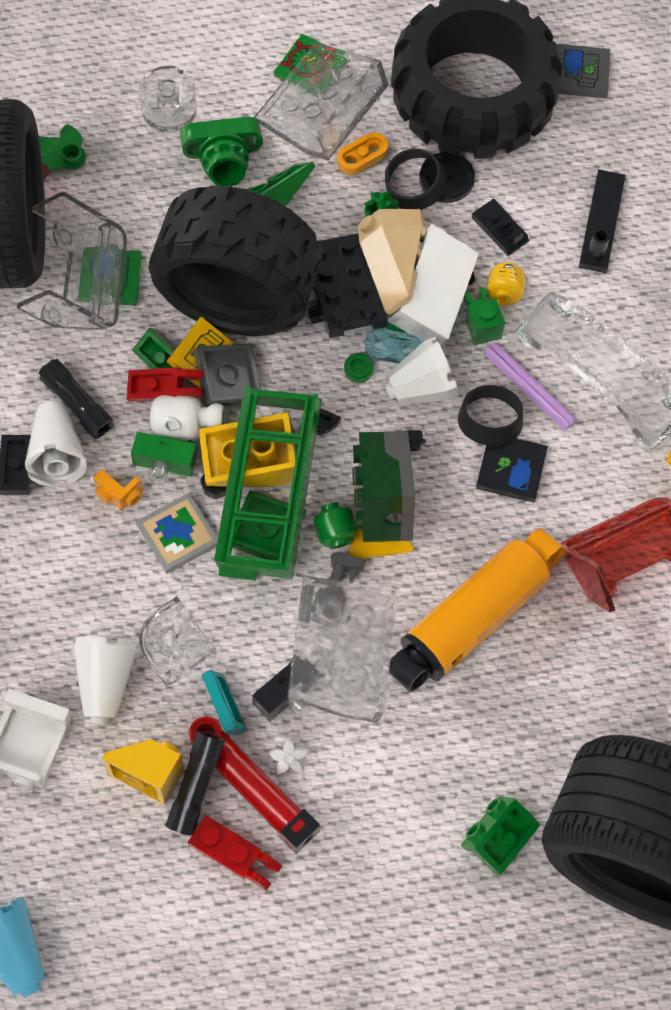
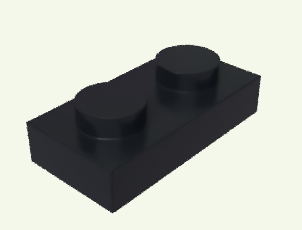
M1 435L0 495H30L31 479L28 477V472L25 468V460L31 435Z

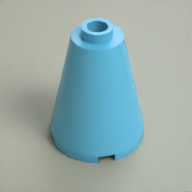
M23 896L10 902L11 904L0 907V980L14 996L21 993L23 998H26L42 989L39 982L45 979L27 904Z

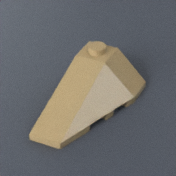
M378 209L372 215L363 218L358 225L359 243L385 312L389 316L412 300L418 273L414 270L415 260L420 258L422 249L418 245L420 239L425 237L426 233L424 214L420 209Z

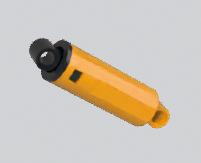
M543 528L533 531L524 542L519 539L511 540L401 638L400 641L403 649L397 652L389 661L386 667L387 672L409 692H414L421 687L428 677L434 681H440L549 582L550 569L562 558L565 547Z

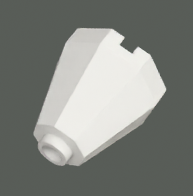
M436 336L422 342L387 374L389 381L384 383L390 399L397 398L399 404L449 401L460 396L455 379H452V371Z

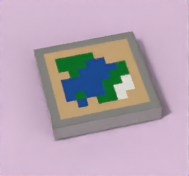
M190 493L136 521V526L166 574L216 548L218 538Z

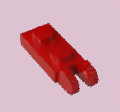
M178 367L129 370L126 400L133 402L153 401L156 397L162 395L201 398L203 397L202 389L197 387L183 388L184 379H204V371L181 369Z
M207 815L204 816L187 842L189 846L243 880L246 878L266 891L271 883L263 875L250 870L254 862L257 860L265 865L267 869L277 873L282 868L278 861L261 852L260 848Z

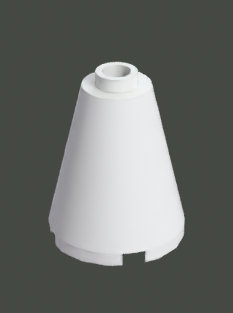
M47 401L37 408L25 460L28 477L40 485L57 486L55 481L68 479L67 484H71L80 479L87 470V459L67 408L62 403L56 401Z
M92 636L74 638L73 648L83 716L90 718V724L109 725V719H116L135 659L138 642L118 638L117 641L107 639V637Z

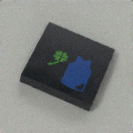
M517 438L510 443L500 446L486 445L475 489L535 503L548 446Z

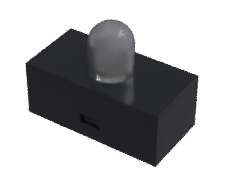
M300 654L252 695L253 705L269 722L287 707L297 716H307L312 706L303 693L317 682V671Z

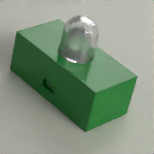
M136 432L131 450L133 465L151 468L149 479L154 485L164 484L169 472L192 477L197 459L196 443Z

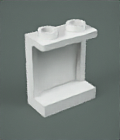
M8 689L4 698L6 708L0 720V780H2L3 776L15 779L14 784L23 789L33 790L34 786L43 789L73 717L67 708Z

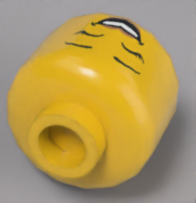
M504 262L494 266L489 273L487 282L489 298H496L498 304L504 306L519 302L524 295L526 284L524 271L511 262Z

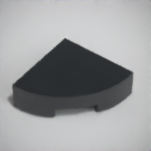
M321 408L317 433L320 434L317 435H323L334 430L340 424L341 417Z

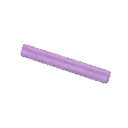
M493 342L486 348L485 356L562 430H567L574 424L575 416L498 343Z

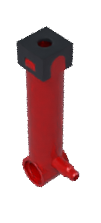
M203 716L194 720L189 730L191 745L193 746L199 731H211L216 736L226 740L215 769L280 834L282 841L295 854L299 853L320 832V824L305 809L301 810L221 729V725L216 719Z

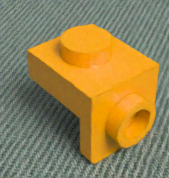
M102 469L93 477L96 495L106 504L111 501L121 511L128 505L130 507L136 505L143 495L142 481L137 476L124 488Z

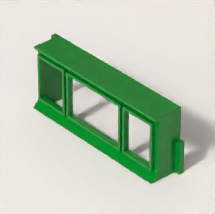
M245 385L214 561L219 568V576L256 581L257 575L293 579L322 405V398H319L318 394L308 395L258 390ZM257 405L304 410L300 434L253 429ZM251 440L298 445L286 516L239 511ZM237 521L283 526L284 533L279 561L231 555Z

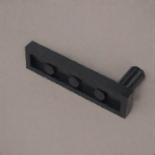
M598 169L578 268L607 273L626 175Z

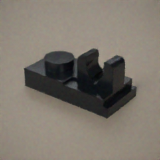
M492 199L472 213L471 218L507 256L530 241L527 233L495 199Z

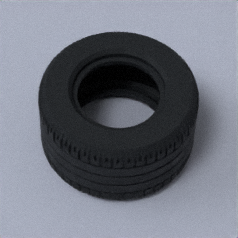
M4 99L0 100V288H26L32 286L41 277L44 266L46 219L42 156L33 111L20 100Z
M605 735L584 744L577 752L542 834V844L546 857L560 874L590 895L629 915L671 930V745L629 735Z

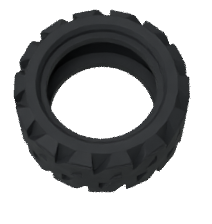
M197 187L183 192L170 204L149 259L148 269L151 274V281L158 292L173 307L194 321L202 317L222 332L243 336H267L286 332L294 328L303 319L321 264L322 249L321 244L316 240L315 232L291 209L272 198L237 187Z

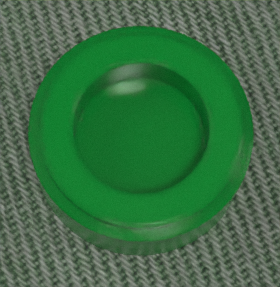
M355 353L346 359L344 373L350 381L363 383L368 381L373 375L374 365L369 356Z

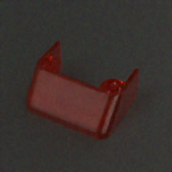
M665 497L650 499L561 542V545L565 547L563 557L590 601L608 612H613L615 607L612 598L618 590L615 582L663 559L671 562L670 499Z

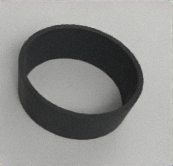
M412 148L398 153L391 159L385 170L386 190L391 192L392 198L399 201L398 207L401 209L422 210L428 208L439 200L446 188L447 177L443 166L432 153L424 149ZM425 158L436 163V180L426 192L420 195L402 196L394 192L389 185L394 170L407 160Z
M497 385L476 387L468 392L463 400L458 414L459 427L469 439L482 445L500 446L510 443L520 435L523 428L522 403L518 396L507 388ZM495 398L511 406L518 414V417L513 423L504 427H487L474 421L469 416L466 406L478 399Z

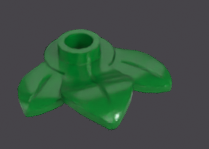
M65 124L60 132V138L39 137L43 169L57 170L65 168L76 170L84 165L86 153L81 147L83 139L80 132L74 127ZM70 156H76L73 159H68Z

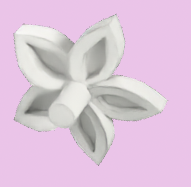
M287 738L283 744V749L274 748L269 751V755L273 760L278 761L277 775L285 773L289 766L295 772L302 773V765L298 759L305 757L308 749H294L293 741Z

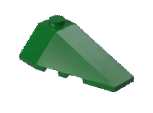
M314 162L296 163L267 178V183L250 187L247 190L263 194L287 206L313 171L315 164Z

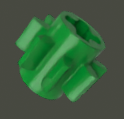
M390 191L370 193L371 200L364 202L365 217L372 215L378 209H398L399 203L398 200L391 197Z

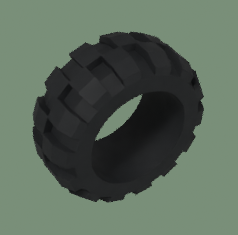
M440 0L437 7H434L431 3L428 4L410 20V25L408 24L403 29L395 45L394 60L392 62L391 86L394 89L393 101L404 122L410 120V130L425 144L433 140L439 144L438 149L440 152H447L454 156H458L461 151L474 153V159L493 158L499 149L504 148L508 154L524 146L530 141L531 135L534 137L539 134L552 117L553 108L557 104L562 83L563 64L561 53L556 42L553 41V35L548 26L539 16L531 18L526 5L516 0H509L508 3L501 0ZM462 53L485 54L508 65L517 74L521 84L499 96L487 98L470 97L447 88L434 76L431 68L441 60Z

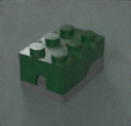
M408 431L359 432V444L353 445V464L358 463V466L352 467L353 486H359L358 489H354V507H360V511H356V529H362L363 542L413 541L415 489Z

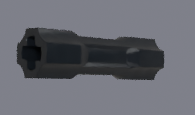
M52 359L42 366L38 372L40 375L39 379L53 394H56L94 439H99L113 428L115 424L112 417L75 381L72 374L59 359Z
M197 732L178 795L172 804L165 824L170 830L190 836L194 833L201 813L204 796L226 741L223 738L208 732Z

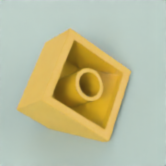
M153 739L105 752L102 757L108 775L164 805L184 772L181 754L178 753L179 749L165 740H162L161 743Z

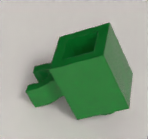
M486 288L479 290V300H474L471 297L470 291L465 292L463 297L465 305L468 307L465 322L474 346L502 339L505 327V320L496 298L487 300Z

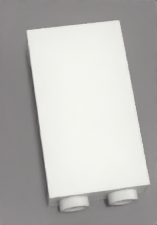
M432 224L426 228L425 237L420 239V242L423 243L421 247L422 253L414 266V270L418 273L412 300L390 316L387 315L388 322L422 342L436 336L439 344H442L449 340L479 253L471 249L465 242L458 241L447 234L444 229Z

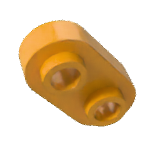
M372 132L344 146L337 155L339 170L347 175H355L380 162L388 153L387 138L380 133ZM377 148L378 151L372 152L369 149ZM347 161H354L355 163L349 164Z

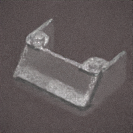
M64 191L32 206V212L54 224V242L62 251L69 254L63 296L48 289L19 302L17 309L54 328L105 330L114 326L118 320L127 249V235L124 229L118 223Z

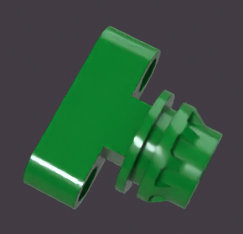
M254 117L193 122L184 125L180 130L183 154L191 159L200 158L204 172L217 186L232 187L240 183L244 179L246 169L248 168L249 153L259 150L263 144L260 123Z

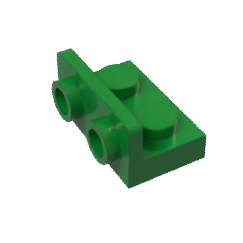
M500 796L489 803L483 818L468 829L465 835L466 839L461 846L466 851L474 852L494 874L502 875L541 824L515 798Z

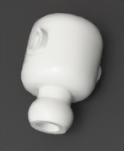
M162 395L156 397L151 404L150 425L153 435L186 442H196L200 440L199 429L226 424V411L223 405L214 403L208 407H203L201 400L194 396L177 395L172 397Z

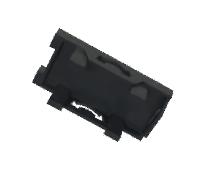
M352 234L318 241L321 244L322 260L312 290L321 318H324L329 338L344 336L345 330L372 325L373 329L388 327V318L359 243V235Z

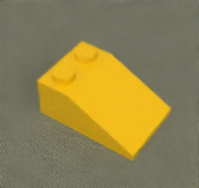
M288 412L259 417L254 420L253 429L294 433ZM238 422L199 429L207 486H227ZM251 440L243 487H275L291 484L297 455L296 445Z

